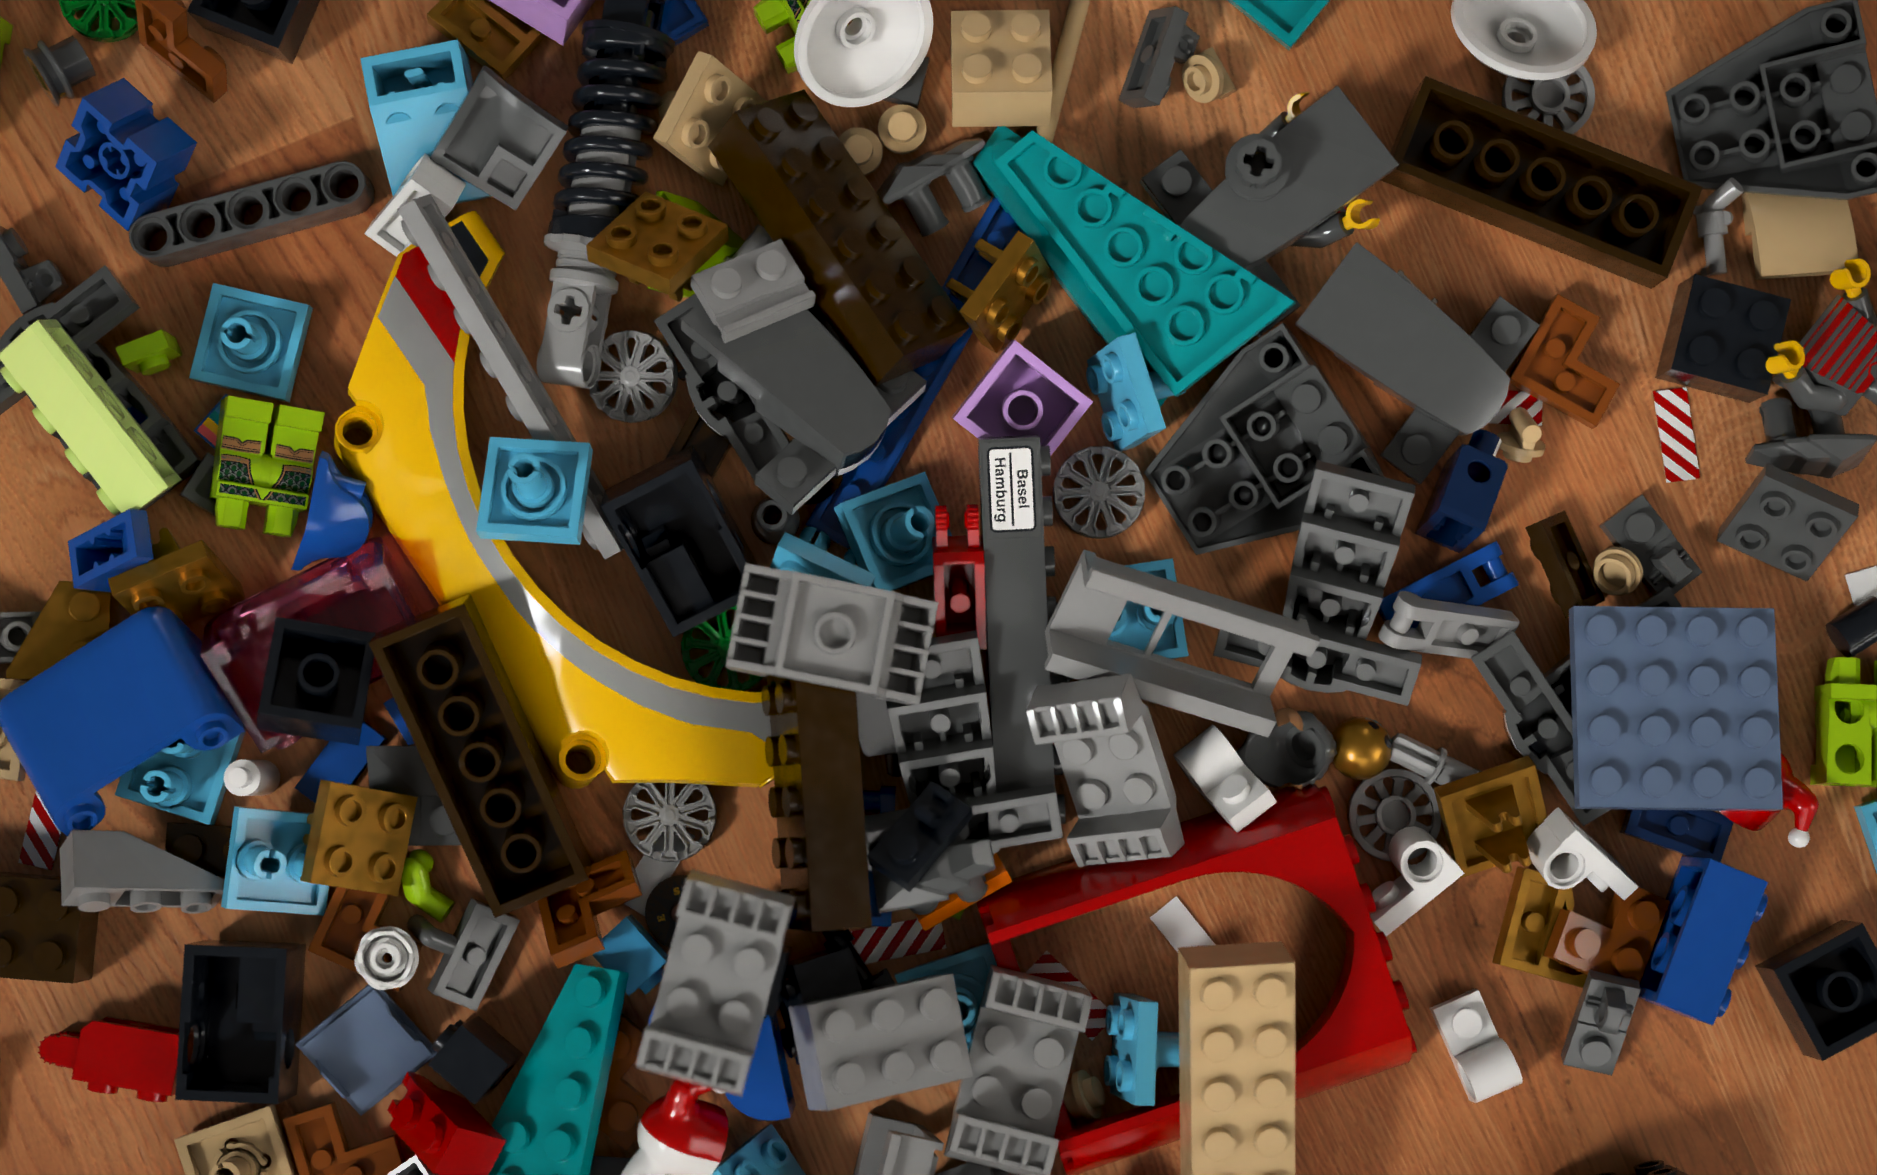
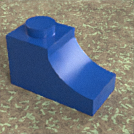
M128 509L68 541L74 589L111 592L108 582L109 578L154 559L147 511Z

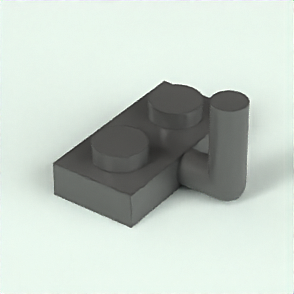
M471 898L454 935L435 928L422 915L416 914L411 916L407 922L408 930L423 945L444 953L427 989L433 995L477 1011L520 920L510 913L495 918L488 904Z

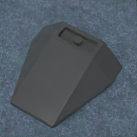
M1835 0L1807 7L1666 92L1684 180L1702 186L1706 190H1717L1732 177L1740 183L1745 193L1834 200H1850L1877 193V101L1866 54L1867 42L1858 0Z
M1284 323L1269 331L1237 354L1144 472L1196 555L1298 531L1317 460L1384 477L1369 444L1325 375Z

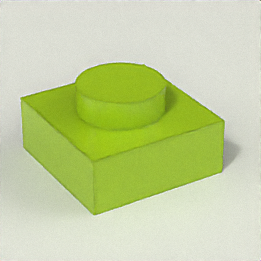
M163 329L115 347L122 366L135 373L141 372L142 375L159 373L171 366L169 360L182 356L176 337Z

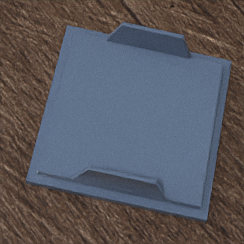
M369 984L295 1043L315 1065L327 1082L343 1099L345 1098L360 1116L398 1087L407 1072H416L437 1054L431 1048L432 1042L387 992L375 989Z

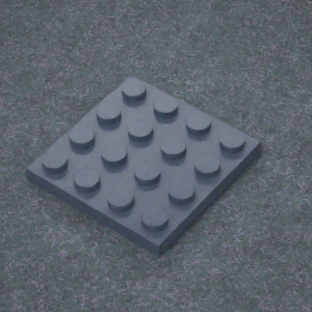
M1573 606L1569 609L1575 809L1783 810L1774 608Z

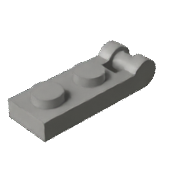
M1401 591L1393 604L1395 613L1391 620L1384 622L1378 637L1383 643L1396 649L1471 659V656L1512 630L1516 631L1520 621L1509 610L1424 599L1412 592ZM1414 620L1420 621L1417 628H1410Z

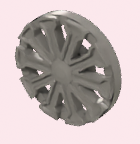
M1584 65L1575 72L1560 78L1528 80L1530 84L1507 76L1502 89V106L1504 108L1517 112L1532 107L1533 109L1527 117L1536 120L1541 114V122L1553 127L1554 116L1562 131L1569 134H1575L1587 122L1593 111L1595 88L1593 80ZM1577 74L1581 79L1579 83L1568 86L1567 79L1570 75ZM1512 91L1528 97L1514 101L1512 99ZM1582 94L1585 96V102L1581 103L1572 100L1570 96ZM1564 110L1577 114L1579 117L1578 121H1571Z
M636 330L613 333L603 341L601 360L614 371H600L595 386L589 389L590 396L598 409L602 410L612 419L629 423L644 422L661 414L673 400L678 385L677 364L667 345L650 333ZM629 338H634L636 341L632 356L627 343ZM613 344L616 345L620 360L609 352V348ZM651 344L655 347L654 353L647 359H643L647 346ZM661 361L666 362L667 369L663 373L654 372V366ZM600 380L614 381L607 388L600 391L598 385ZM663 382L666 386L665 393H660L652 387L653 383ZM619 393L616 405L613 408L608 404V400ZM643 394L653 401L654 407L650 410L646 408ZM630 398L635 410L633 415H628L626 411Z
M1090 446L1074 453L1062 464L1053 485V501L1061 520L1074 532L1089 538H1109L1124 532L1138 518L1145 501V481L1138 465L1126 454L1108 446ZM1093 455H1102L1103 457L1100 473H1097L1093 463ZM1117 459L1123 463V467L1110 477L1109 473L1112 462ZM1081 461L1088 477L1074 470L1073 464ZM1133 475L1136 482L1134 485L1117 486L1126 476ZM1064 478H1069L1080 485V488H1064L1061 484ZM1118 496H1135L1137 498L1135 506L1128 505L1119 499ZM1080 498V502L1071 509H1065L1063 505L1064 499ZM1112 507L1126 516V520L1122 524L1116 522ZM1087 509L1089 513L1086 524L1081 526L1075 522L1076 516ZM1098 513H1102L1107 525L1105 530H1097L1095 526Z
M1385 769L1381 774L1371 779L1363 780L1356 787L1349 800L1347 821L1355 841L1365 852L1375 858L1391 861L1388 849L1390 841L1398 831L1405 827L1415 826L1422 828L1434 839L1437 838L1442 820L1434 789L1431 785L1424 783L1425 779L1408 770ZM1386 777L1393 779L1391 796L1383 784V779ZM1408 779L1413 782L1414 787L1403 797L1404 781ZM1369 786H1373L1380 802L1365 795V790ZM1421 794L1428 796L1429 801L1426 805L1414 807L1413 803ZM1359 804H1362L1375 811V813L1359 816L1357 814V807ZM1430 815L1432 817L1431 825L1426 826L1416 821V816ZM1377 823L1366 836H1362L1359 830L1362 825ZM1385 832L1384 848L1379 851L1374 848V843ZM1427 848L1416 849L1411 853L1408 860L1423 854Z
M636 783L629 791L623 807V822L628 838L641 853L658 861L676 862L694 856L709 842L716 826V804L705 784L687 783L679 795L675 796V783H665V796L663 797L654 783ZM645 789L655 803L650 804L639 800L637 797L638 793ZM694 790L702 792L703 797L701 800L686 804ZM634 809L650 813V816L634 821L631 819V812ZM704 809L708 811V819L706 821L690 817L691 813ZM653 826L654 828L646 839L640 841L636 835L637 831ZM689 826L701 830L703 836L698 841H694L687 832L686 827ZM661 834H664V850L661 853L654 851L653 845ZM674 835H678L685 845V850L680 853L674 851Z

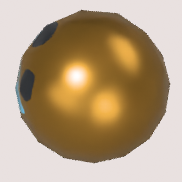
M1366 717L1351 718L1341 723L1333 732V739L1337 745V754L1334 756L1333 763L1336 769L1344 776L1355 780L1371 779L1381 774L1389 764L1392 747L1391 739L1386 729L1377 721Z

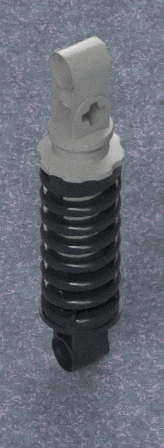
M605 0L602 19L589 20L583 23L581 33L584 37L581 50L582 55L588 60L578 66L576 76L582 86L574 91L572 97V104L578 112L569 117L568 131L573 138L564 143L562 151L563 156L569 163L562 166L558 173V180L565 189L557 192L554 196L553 205L555 209L553 210L552 220L549 223L548 233L544 236L543 241L544 246L558 252L556 267L550 270L549 281L553 283L547 308L543 341L537 356V374L543 383L591 389L595 386L600 375L601 352L608 324L611 297L613 294L618 293L619 282L615 279L617 276L616 272L588 261L586 245L640 197L637 194L631 193L632 185L642 186L648 181V173L641 168L635 167L636 160H648L652 157V147L647 143L641 142L640 138L641 135L654 134L657 131L658 124L653 118L637 113L638 108L654 110L662 105L661 95L655 91L642 88L643 83L661 84L666 80L667 72L665 69L667 59L674 52L675 41L668 35L660 32L666 0ZM559 311H564V315L560 314Z

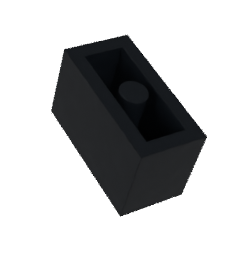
M477 1016L466 1023L460 1019L455 1025L450 1024L431 1046L437 1054L428 1065L475 1105L494 1091L524 1054L481 1017Z

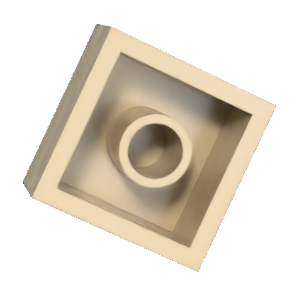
M1049 10L951 11L952 127L1050 126L1052 65Z

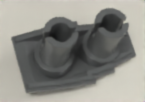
M979 137L963 139L941 151L927 152L910 162L897 163L876 193L882 202L888 205L896 200L903 199L920 230L921 236L925 237L946 226L949 221L944 216L929 187L932 180L945 175L965 213L979 208L991 199L971 162L974 159L973 154L983 149L986 143Z
M1774 398L1763 402L1761 407H1759L1766 443L1755 444L1745 458L1747 464L1764 467L1768 463L1786 472L1830 479L1858 467L1877 441V435L1845 434L1842 416L1830 412L1808 410L1813 434L1797 437L1791 409L1792 402L1786 398Z
M961 835L956 836L910 892L871 866L879 913L910 908L915 914L926 915L936 909L939 902L949 900V895L955 892L960 899L966 902L980 900L988 890L984 874L996 869L990 839L962 840Z

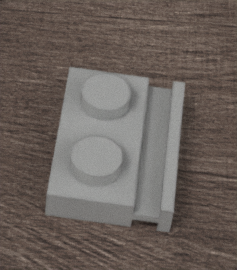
M781 239L698 272L691 277V287L712 323L718 326L724 343L814 306L816 298L813 290L809 291L804 282L805 277Z

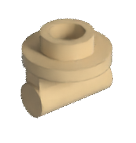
M1213 47L1186 60L1182 69V81L1185 90L1195 101L1208 103L1218 98L1221 100L1237 90Z
M1522 407L1513 409L1509 414L1511 422L1509 432L1497 434L1502 440L1499 448L1503 450L1505 458L1516 462L1528 463L1532 461V457L1542 456L1546 445L1539 440L1542 431L1527 410Z

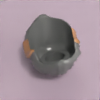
M1289 707L1282 708L1274 713L1277 722L1269 737L1249 732L1242 746L1236 751L1243 763L1263 784L1276 790L1288 786L1302 790L1303 787H1307L1308 784L1313 785L1316 780H1320L1324 776L1330 763L1334 761V756L1337 754V745L1332 733L1312 713L1296 711Z

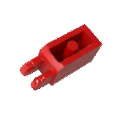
M967 504V509L964 512L967 535L948 536L947 530L950 528V521L946 505L935 506L936 536L932 537L934 601L938 602L935 617L936 637L976 630L979 649L987 650L984 548L982 535H979L978 504Z
M107 1016L101 1020H93L84 1026L81 1032L74 1031L70 1033V1031H60L56 1034H50L44 1037V1040L40 1041L41 1044L38 1046V1053L41 1055L40 1059L43 1058L44 1063L49 1062V1065L55 1063V1066L73 1068L72 1080L88 1082L87 1090L116 1094L119 1088L137 1090L136 1098L151 1102H167L168 1096L175 1095L179 1028ZM190 1030L187 1054L189 1062L194 1044L193 1030Z
M407 1072L402 1081L403 1086H406L408 1090L404 1099H393L387 1110L393 1117L390 1127L434 1174L489 1175L506 1140L466 1099L453 1092L438 1088L429 1079L420 1074Z

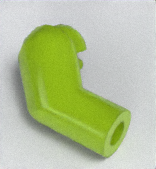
M421 849L413 850L409 857L405 859L401 879L404 895L410 903L442 923L452 910L455 902L431 886L428 873L434 865L432 856Z

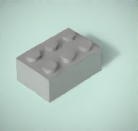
M953 973L926 976L789 1006L808 1110L829 1111L973 1077Z

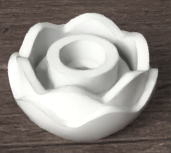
M393 926L373 929L362 937L355 955L356 970L371 987L378 990H388L405 985L415 974L419 963V951L415 941L407 932ZM386 953H390L392 955V961L390 963L384 960V955Z

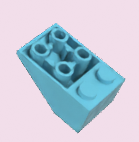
M458 39L360 58L369 108L393 196L418 160L425 153L431 156L433 149L473 84L469 58ZM457 176L466 183V186L456 204L492 197Z

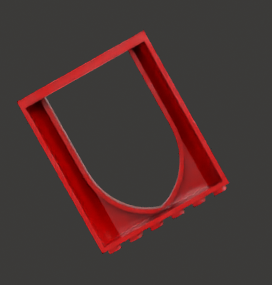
M1308 784L1302 790L1288 786L1271 792L1277 803L1238 833L1217 811L1181 822L1180 826L1185 844L1172 857L1078 867L1073 858L1013 878V882L976 902L997 966L1020 972L1010 941L1011 938L1202 875L1222 872H1246L1278 878L1293 884L1316 898L1337 917L1346 929V950L1343 968L1331 1000L1309 1031L1295 1043V1101L1409 1063L1412 1054L1417 1053L1413 1035L1403 1014V1011L1410 1009L1406 992L1400 980L1393 981L1386 962L1393 960L1390 945L1384 932L1377 933L1374 929L1370 913L1376 912L1372 893L1367 883L1360 884L1357 879L1353 865L1360 863L1359 855L1351 835L1343 836L1335 815V807L1326 786L1318 788L1315 784ZM1180 1093L1155 1101V1106H1140L1075 1129L1072 1128L1064 1101L1062 1100L1054 1138L1059 1140L1057 1148L1066 1175H1077L1180 1140Z

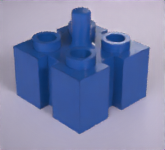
M122 78L82 97L71 125L79 133L65 140L55 167L84 193L91 189L95 190L102 197L99 206L124 229L130 231L132 224L138 218L169 208L179 185L175 180V175L186 169L197 142L169 117L160 121L153 116V103L125 78Z

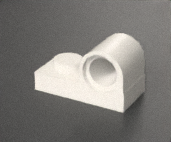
M425 153L408 173L395 195L371 222L364 234L397 257L399 253L412 244L402 229L401 221L403 218L397 209L413 199L431 194L445 218L453 209L466 183L443 166L431 160L430 156Z
M1211 725L1173 754L1191 784L1237 833L1277 803L1270 790L1243 763L1229 741L1214 725Z
M1559 807L1543 820L1544 822L1532 832L1526 844L1531 862L1548 885L1555 889L1565 890L1572 888L1587 877L1601 892L1610 887L1625 901L1639 887L1622 865Z
M1405 827L1392 837L1388 847L1389 857L1402 875L1394 882L1387 881L1381 884L1372 892L1376 912L1370 913V917L1377 927L1384 932L1385 936H1388L1465 874L1444 848L1427 831L1419 827ZM1418 848H1427L1426 857L1421 862L1413 865L1408 864L1409 856L1413 851Z
M1472 989L1430 1007V1011L1469 1101L1477 1103L1523 1083L1518 1064L1506 1042L1499 1038L1479 990Z

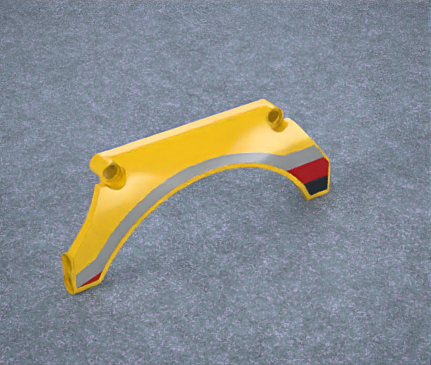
M471 211L450 221L448 225L485 288L488 289L505 252L477 211ZM413 244L408 246L396 258L348 386V395L356 406L345 411L338 418L335 424L334 448L352 477L367 482L364 492L369 497L373 508L439 605L441 606L471 594L543 756L556 778L564 786L571 789H580L588 786L596 776L604 771L612 783H690L755 788L759 786V788H762L774 780L773 767L768 766L765 756L766 738L771 736L770 716L764 714L762 692H747L703 685L673 677L627 657L598 640L557 607L538 588L519 564L505 540L479 538L476 533L481 490L478 486L468 448L464 416V369L470 335L466 334L458 325L454 316L455 306L446 291L440 290L432 281L427 269L429 262L420 247H416ZM358 428L366 431L371 439L366 444L353 445L347 442L343 435L350 429ZM571 752L585 754L590 760L591 770L585 774L572 772L567 767L566 755Z

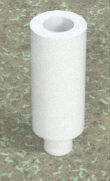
M236 760L226 768L224 773L226 788L237 796L269 795L276 790L280 782L278 768L267 760Z

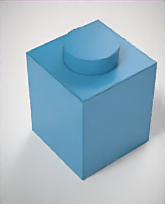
M632 914L625 917L602 938L605 949L592 954L603 968L629 973L625 991L628 996L638 988L646 995L660 983L664 973L662 967L668 959V954Z

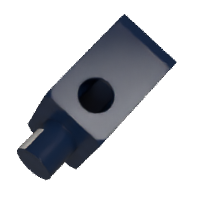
M1479 429L1473 432L1468 445L1462 444L1443 466L1415 531L1416 535L1460 554L1485 531L1508 468V464L1504 460L1496 457L1502 442L1500 437L1492 432Z

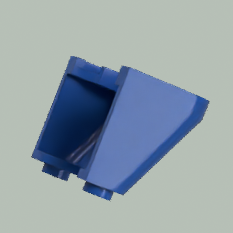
M160 606L147 607L136 612L13 690L0 701L1 728L53 822L67 837L72 830H91L102 821L106 813V807L102 797L97 792L98 790L180 738L190 747L206 751L220 748L245 731L213 652L173 611Z

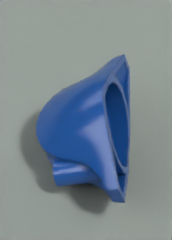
M323 450L319 456L306 529L291 570H302L311 562L319 559L342 558L353 554L365 543L373 524V506L369 497L364 492L367 482L344 476L336 467L332 456Z

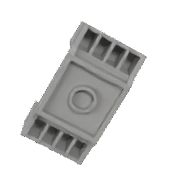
M745 563L725 666L729 670L765 677L772 675L869 694L870 698L890 702L920 704L938 602L830 578Z
M1131 673L1109 677L1103 676L1102 678L1088 680L1081 679L1080 681L1066 683L1060 682L1059 684L1038 685L1026 710L1035 745L1054 743L1079 818L1067 837L1069 848L1078 867L1172 857L1185 844L1176 810V793L1149 708L1142 702Z
M693 869L690 871L678 905L676 916L679 918L650 1024L645 1028L636 1062L638 1069L733 1095L743 1096L796 897Z
M990 965L968 1048L973 1077L960 1080L944 1156L1018 1175L1051 1174L1059 1140L1054 1138L1078 1033H1085L1092 1002V995L1089 989Z

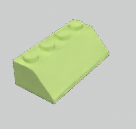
M57 319L37 320L0 352V360L5 365L0 369L4 379L17 393L20 394L25 391L37 406L32 410L37 421L49 434L58 432L69 446L64 451L66 457L82 475L87 472L92 475L101 487L96 491L97 496L112 514L123 513L128 509L141 510L182 480Z

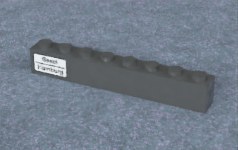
M1038 435L978 438V460L985 566L990 728L994 750L997 793L1049 784H1054L1055 786L1054 775L1064 774L1055 745L1053 743L1035 745L1026 712L1038 685H1051L1050 676H1059L1057 673L1045 670L1044 666L1048 658L1045 629L1057 606L1056 596H1047L1046 577L1055 576L1054 546H1045L1044 526H1053L1052 496H1042V476H1051L1050 447L1040 446V437ZM1056 794L1061 824H1066L1064 794Z

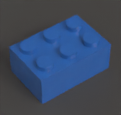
M1682 856L1666 896V900L1670 901L1642 977L1640 983L1641 991L1638 998L1684 1017L1714 1025L1716 1017H1722L1729 1006L1731 989H1728L1734 970H1739L1748 956L1750 944L1746 941L1751 925L1753 922L1756 923L1760 920L1766 909L1768 896L1764 894L1768 882L1710 858Z

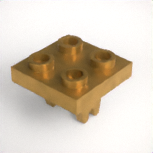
M645 191L586 245L587 257L589 262L623 275L634 284L639 285L642 283L666 293L670 299L680 302L683 298V288L689 291L692 290V275L729 240L728 224Z
M1017 231L1004 251L981 238L977 241L974 247L980 251L978 254L993 264V266L974 291L953 278H950L945 285L950 290L952 296L964 303L960 313L980 343L996 354L1004 343L1009 344L1018 335L1023 323L1022 318L1033 304L1036 305L1045 298L1053 277L1035 241L1020 231Z
M165 527L159 530L160 541L157 544H154L151 539L154 559L108 579L112 596L131 615L147 607L160 606L173 611L185 624L208 615L223 613L230 606L246 600L241 583L203 540L180 549L172 533Z
M1529 755L1434 788L1450 856L1465 873L1460 878L1495 866L1503 873H1510L1512 871L1511 863L1515 861L1520 862L1524 867L1531 865V858L1526 843L1532 832L1544 822L1543 820L1547 817L1536 765Z
M320 780L314 813L307 816V823L311 825L310 834L303 836V843L307 845L300 881L398 896L418 797Z

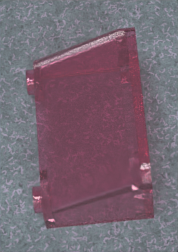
M375 537L366 540L361 548L351 555L342 558L326 559L213 617L204 627L200 655L259 751L263 753L273 747L280 750L293 745L302 736L257 730L259 703L276 617L377 633L421 613L385 542L381 537ZM375 656L370 684L384 678Z

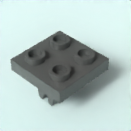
M1767 463L1719 528L1717 541L1804 581H1808L1857 519L1859 504Z

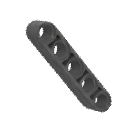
M347 161L335 162L146 214L132 224L129 232V242L134 251L152 264L160 267H171L359 215L367 211L372 205L375 198V189L371 180L355 164ZM347 179H357L358 189L355 194L349 198H339L338 189L342 182ZM300 192H310L311 200L309 205L302 211H291V202L295 195ZM253 205H262L263 213L259 221L252 225H245L244 214L247 209ZM206 218H214L215 227L213 232L205 238H198L196 230L199 223ZM159 231H166V244L157 251H150L149 242L151 237Z

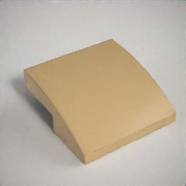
M1745 192L1741 194L1745 236L1752 235L1756 280L1831 275L1836 269L1846 268V260L1858 259L1855 231L1848 200Z

